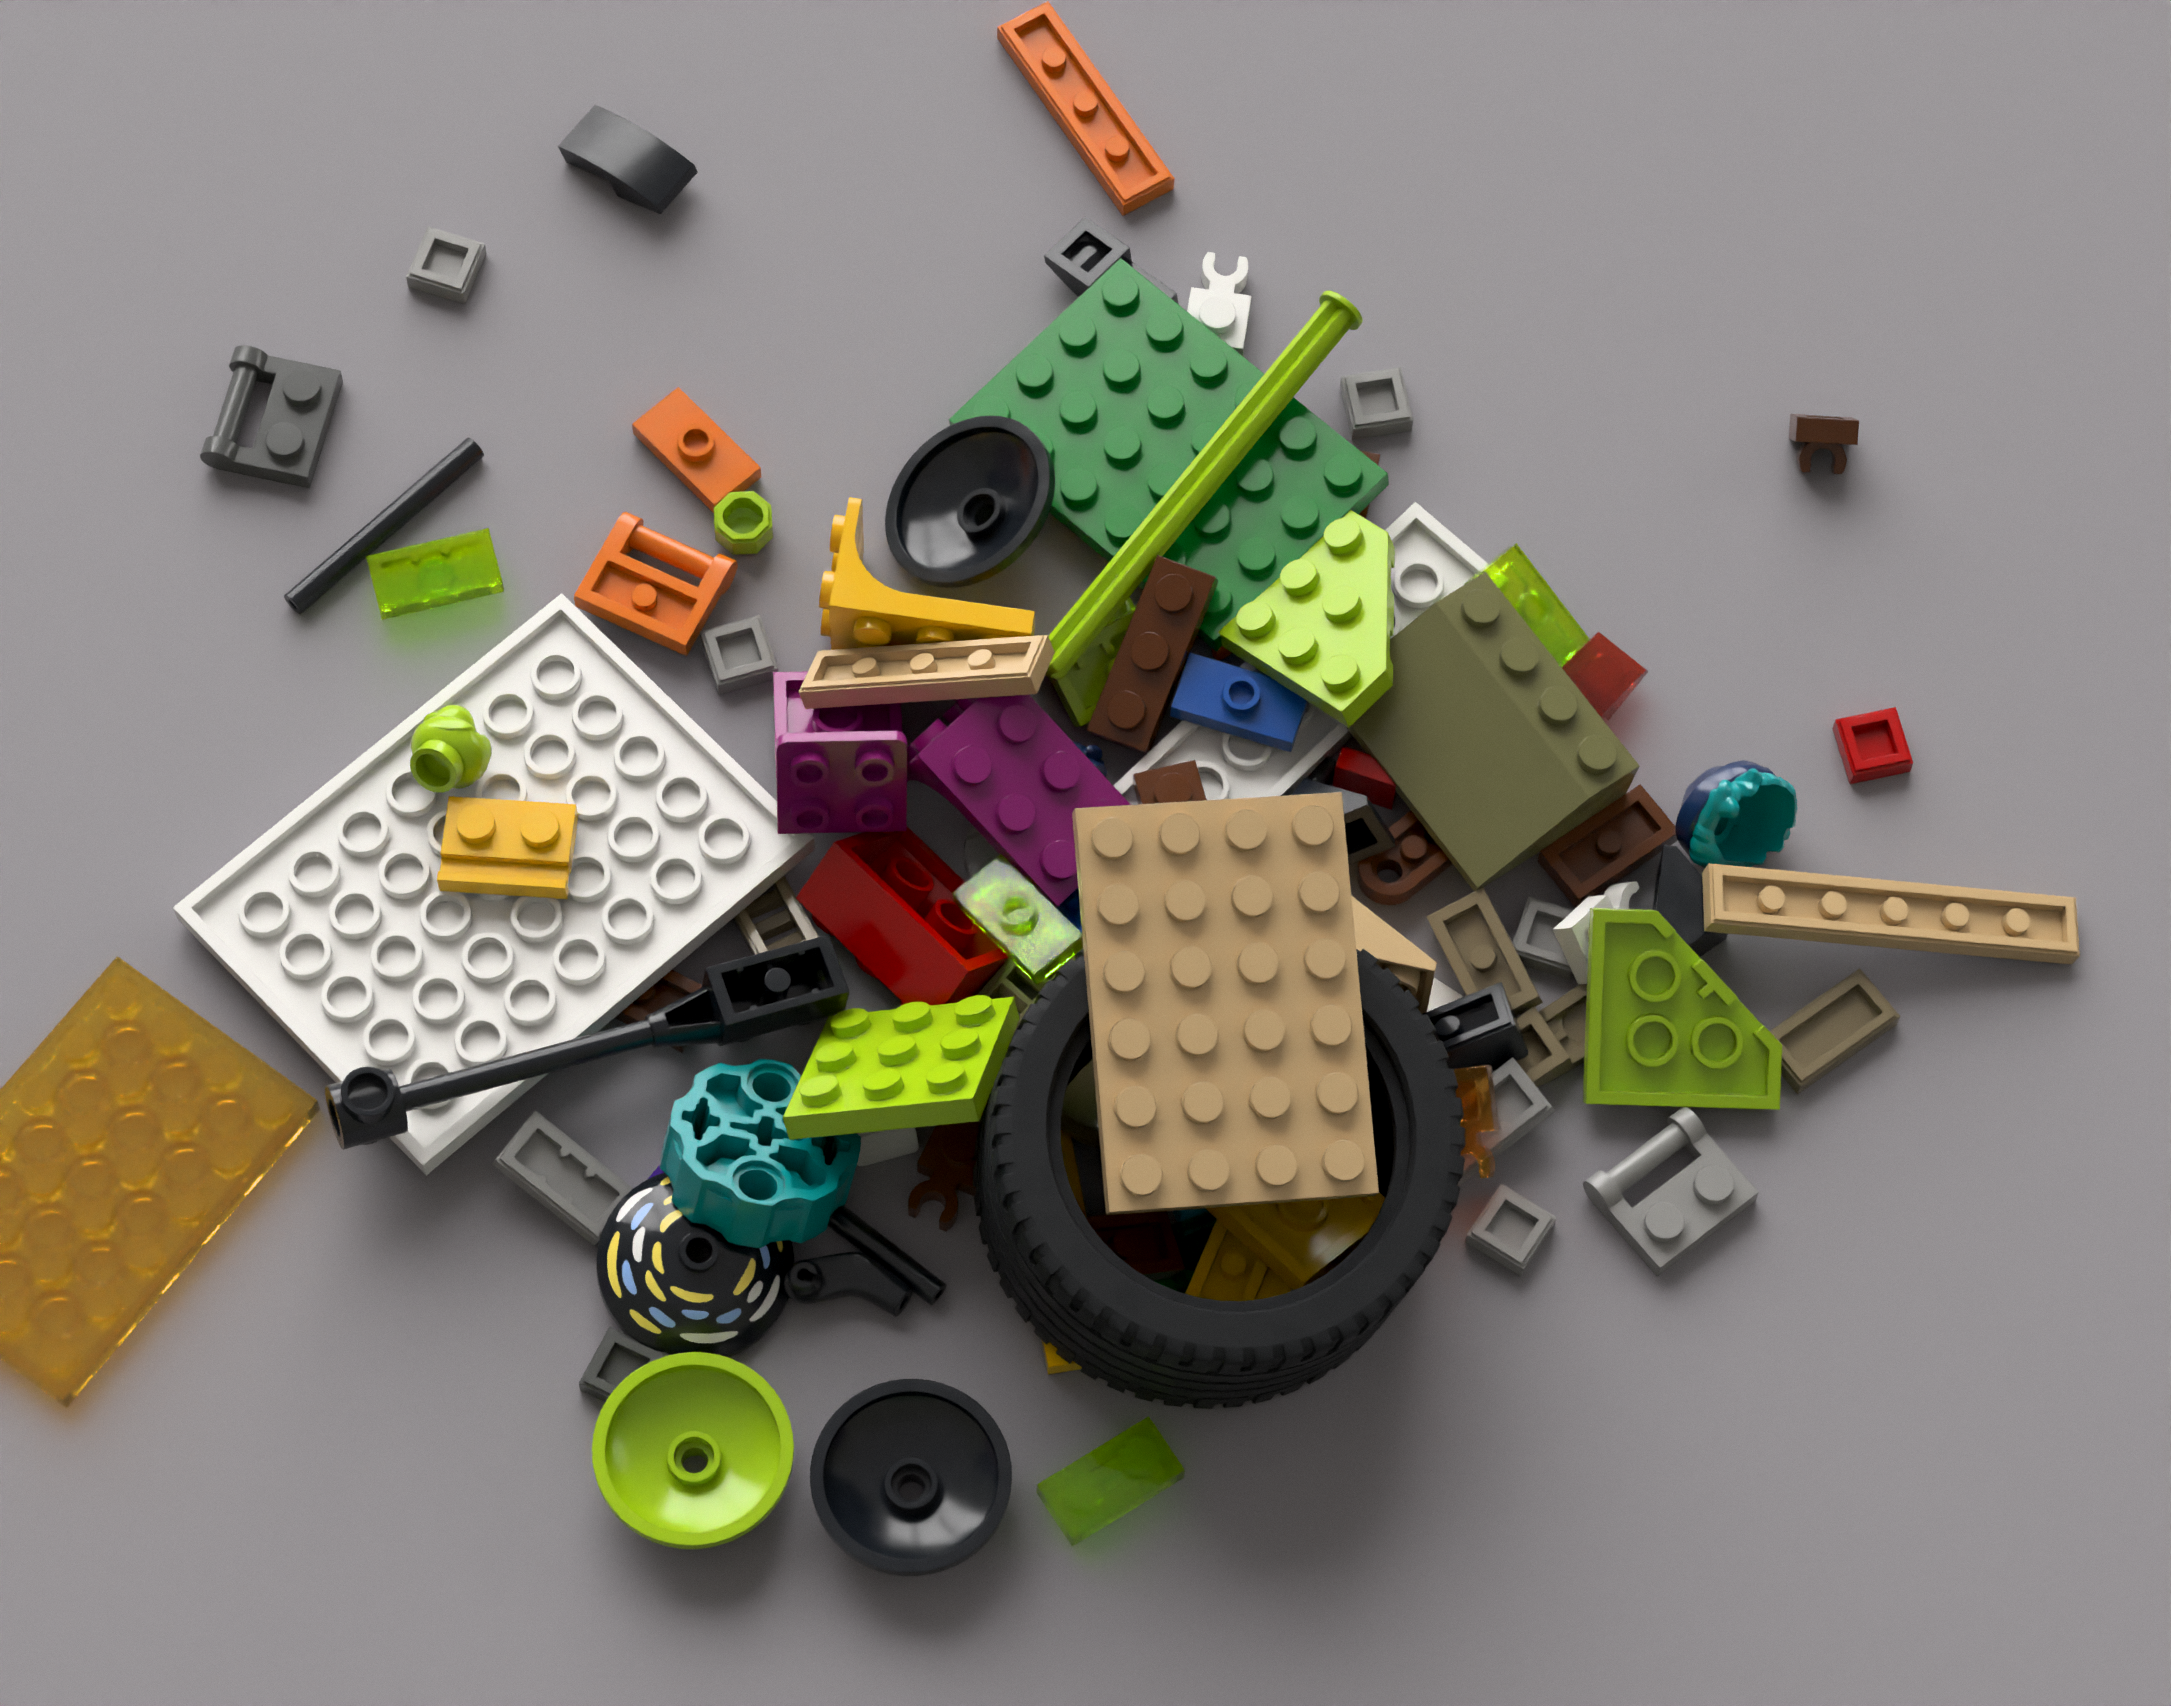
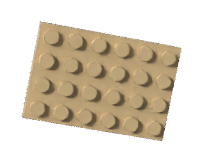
M1342 792L1075 808L1072 813L1106 1215L1376 1196L1379 1193Z

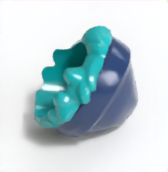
M1742 760L1731 762L1725 766L1712 767L1698 776L1685 791L1675 825L1677 840L1690 856V860L1702 868H1706L1709 863L1743 867L1762 865L1767 857V852L1779 853L1782 851L1785 845L1784 841L1791 834L1790 828L1795 826L1798 810L1796 791L1788 781L1776 776L1769 768L1754 762Z

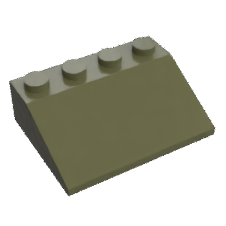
M1486 572L1434 603L1390 639L1393 686L1349 728L1347 727L1364 751L1377 761L1394 782L1396 792L1473 891L1484 888L1625 795L1640 767Z

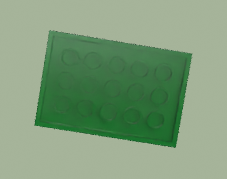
M1120 258L949 419V423L951 426L957 422L979 416H1002L1016 420L1034 432L1049 451L1055 471V491L1049 513L1110 562L1257 384L1264 373ZM1294 397L1162 556L1213 575L1219 581L1197 634L1199 638L1216 652L1222 647L1221 635L1218 632L1236 617L1241 607L1254 601L1280 578L1282 569L1288 563L1300 559L1324 536L1326 527L1331 522L1344 517L1350 510L1359 514L1389 485L1388 473ZM1150 572L1139 584L1138 587L1140 589H1144Z

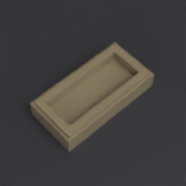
M1859 968L1770 1030L1774 1037L1782 1044V1077L1798 1095L1898 1024L1900 1015Z

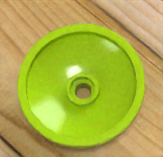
M704 1352L668 1355L653 1360L632 1372L613 1390L606 1400L596 1421L592 1438V1463L599 1490L611 1511L624 1525L641 1537L660 1545L678 1549H703L731 1542L757 1527L781 1500L791 1477L794 1461V1441L791 1422L775 1390L763 1377L746 1365L725 1356ZM691 1456H701L708 1462L705 1469L698 1473L686 1471L683 1468V1463Z

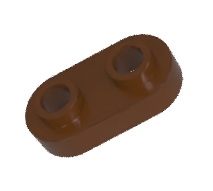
M1411 810L1388 828L1395 838V847L1358 862V885L1361 891L1376 903L1382 905L1403 903L1452 865V862L1438 845L1431 844L1426 840L1425 835L1428 834V831ZM1389 869L1395 871L1400 878L1395 882L1388 883L1382 881L1377 874L1382 870Z

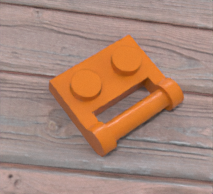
M625 511L616 521L575 592V607L687 656L719 598L729 589L735 577L738 562L721 553L716 557H712L643 526L644 521L642 518ZM635 549L702 580L699 586L696 587L626 556V554Z

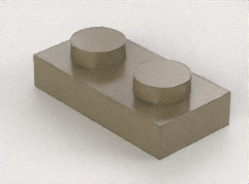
M1483 887L1426 916L1466 996L1502 982L1515 1017L1543 1003Z

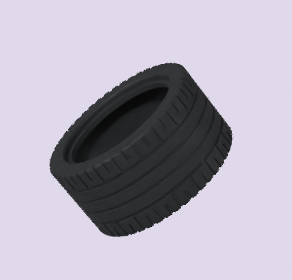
M1364 948L1361 951L1356 949L1378 1188L1379 1193L1385 1199L1367 1235L1340 1264L1322 1277L1303 1287L1264 1299L1220 1301L1195 1297L1175 1291L1156 1283L1133 1269L1119 1258L1098 1236L1083 1214L1071 1189L1061 1146V1115L1066 1088L1076 1075L1093 1059L1084 949L1079 951L1075 961L1069 959L1057 971L1055 978L1049 980L1038 993L1034 1004H1030L1009 1045L979 1124V1133L976 1138L974 1157L977 1160L973 1167V1186L976 1187L974 1205L976 1216L981 1217L978 1228L982 1243L984 1245L987 1244L989 1249L987 1258L993 1272H998L1001 1277L999 1284L1007 1298L1012 1297L1017 1304L1015 1310L1025 1323L1030 1321L1036 1328L1034 1333L1046 1345L1051 1343L1056 1347V1354L1066 1362L1071 1364L1074 1361L1082 1367L1080 1370L1082 1373L1094 1380L1099 1377L1107 1381V1386L1122 1393L1126 1389L1134 1392L1136 1398L1153 1402L1156 1398L1164 1400V1405L1182 1407L1186 1403L1193 1404L1194 1408L1212 1409L1215 1404H1223L1224 1408L1239 1407L1245 1401L1252 1400L1253 1404L1271 1400L1278 1393L1284 1396L1299 1390L1304 1382L1311 1384L1324 1377L1332 1368L1336 1369L1373 1336L1424 1273L1425 1268L1439 1249L1440 1241L1447 1233L1453 1218L1450 1213L1457 1205L1461 1189L1457 1185L1463 1177L1465 1158L1461 1156V1151L1465 1148V1128L1460 1126V1121L1464 1117L1462 1100L1456 1097L1455 1091L1458 1088L1454 1069L1448 1068L1446 1061L1449 1059L1443 1042L1436 1040L1434 1036L1436 1029L1428 1015L1422 1016L1418 1010L1420 1004L1409 990L1404 992L1398 985L1400 980L1388 968L1383 970L1376 964L1378 959Z

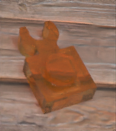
M1491 1065L1454 1069L1458 1088L1455 1091L1456 1097L1461 1098L1464 1117L1460 1121V1126L1465 1128V1148L1461 1151V1156L1463 1157L1466 1154L1474 1156L1479 1163L1480 1178H1491L1495 1173V1159L1489 1148L1482 1144L1481 1132L1499 1130Z

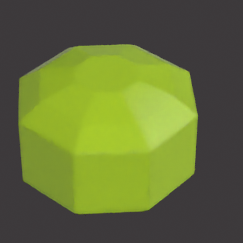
M754 491L729 492L714 507L715 540L733 555L757 554L773 538L771 505Z

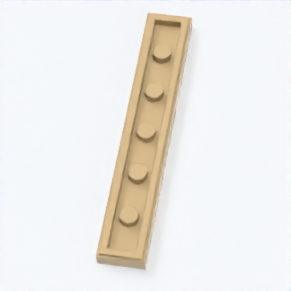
M1710 863L1702 872L1705 932L2071 965L2080 957L2076 897Z

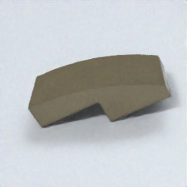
M1587 984L1578 985L1539 1012L1534 1006L1516 1018L1528 1049V1055L1516 1062L1536 1087L1548 1083L1584 1063Z

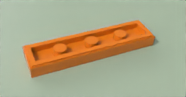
M1049 1L997 27V39L1122 216L1174 189L1175 178Z

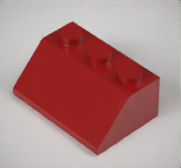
M908 827L907 831L864 832L834 841L796 897L812 914L814 923L824 932L835 936L856 956V962L859 967L868 975L879 979L900 999L901 1006L910 1002H925L929 1005L957 1003L967 997L977 995L1015 949L1025 940Z

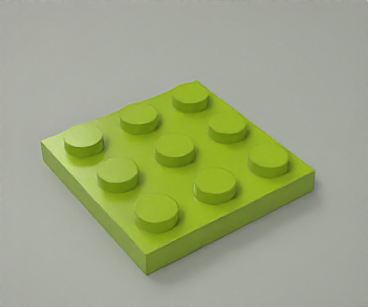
M975 995L957 1003L929 1005L925 1002H910L897 1009L867 1012L862 1008H851L829 1016L783 1115L789 1140L979 1121L1020 1020L1014 997L991 999L986 995Z

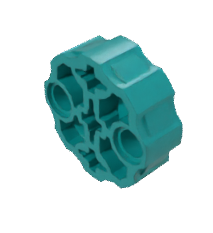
M758 1059L751 1064L738 1066L718 1063L696 1074L691 1090L684 1097L674 1101L660 1155V1169L669 1176L674 1190L671 1201L679 1211L691 1222L706 1224L721 1232L728 1242L755 1248H762L770 1242L784 1240L803 1243L824 1232L827 1229L831 1214L838 1207L846 1204L859 1159L861 1137L854 1133L789 1140L783 1115L802 1075L791 1064L769 1059Z

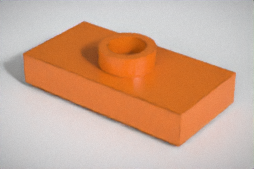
M679 387L632 423L633 434L713 513L714 507L729 492H743L761 478V467Z

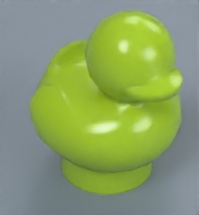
M447 705L436 713L427 714L423 719V723L414 732L411 741L412 757L410 759V769L415 780L429 791L443 793L452 788H465L480 779L487 770L492 755L491 744L486 735L477 732L473 716L466 708L458 705Z

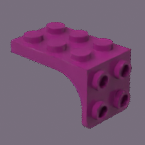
M808 671L773 672L778 834L907 831V738L902 732L901 703L805 709L798 692Z
M1030 695L959 699L942 715L950 724L948 727L938 718L907 747V782L911 780L921 782L946 798L1052 911L1078 888L1072 819L1074 809L1131 804Z

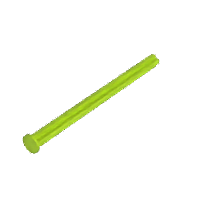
M1324 291L1319 297L1321 306L1049 634L1048 637L1055 653L1045 674L1047 677L1056 681L1065 676L1148 575L1157 555L1163 556L1346 332L1349 329L1356 330L1363 322L1362 316L1349 300L1333 291Z

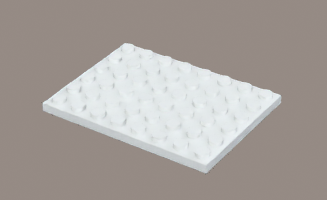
M561 593L181 900L173 909L177 919L336 1083L343 1081L351 1071L357 1068L375 1067L380 1070L390 1068L396 1077L398 1085L403 1086L597 1033L813 852L816 847L815 839L810 833L778 834L777 801ZM447 705H458L466 708L471 713L477 732L486 735L492 748L491 759L483 776L472 785L460 789L452 788L443 793L432 792L422 787L412 775L410 769L412 737L417 727L423 723V719L427 714L436 713ZM448 797L576 804L579 816L571 873H569L568 899L440 891L437 883V874L440 871L441 865L440 853ZM547 1074L406 1112L408 1132L389 1138L427 1176Z

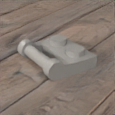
M1687 1107L1680 1108L1668 1117V1126L1607 1173L1599 1170L1583 1182V1188L1592 1203L1657 1277L1754 1203L1759 1193L1707 1134L1698 1116ZM1684 1147L1694 1161L1632 1208L1623 1198L1622 1193Z

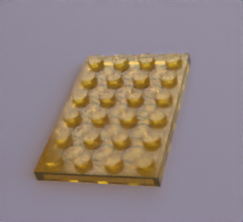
M118 956L0 1089V1359L66 1408L320 1110L317 1099Z

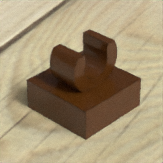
M1790 414L1789 439L1795 442H1805L1797 453L1796 460L1799 470L1801 472H1810L1812 454L1818 449H1827L1832 455L1831 472L1842 474L1846 467L1847 458L1844 449L1839 444H1858L1859 420L1853 417Z

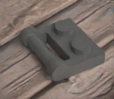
M241 345L235 347L229 364L233 375L214 434L205 439L200 454L201 460L208 466L219 470L310 489L343 384L341 370L269 356L264 351L252 346ZM256 381L273 384L253 448L239 446L237 441Z

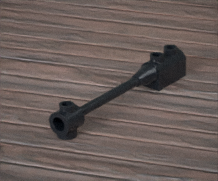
M825 935L707 967L704 972L702 988L645 1016V1020L403 1086L398 1085L396 1077L390 1068L386 1070H380L375 1067L357 1068L351 1071L343 1081L325 1086L328 1112L334 1133L342 1150L359 1145H369L380 1139L408 1132L406 1112L649 1045H652L654 1048L715 1043L718 1046H723L734 1042H745L756 1036L796 1025H807L814 1020L836 1015L845 1010L850 991L830 936Z

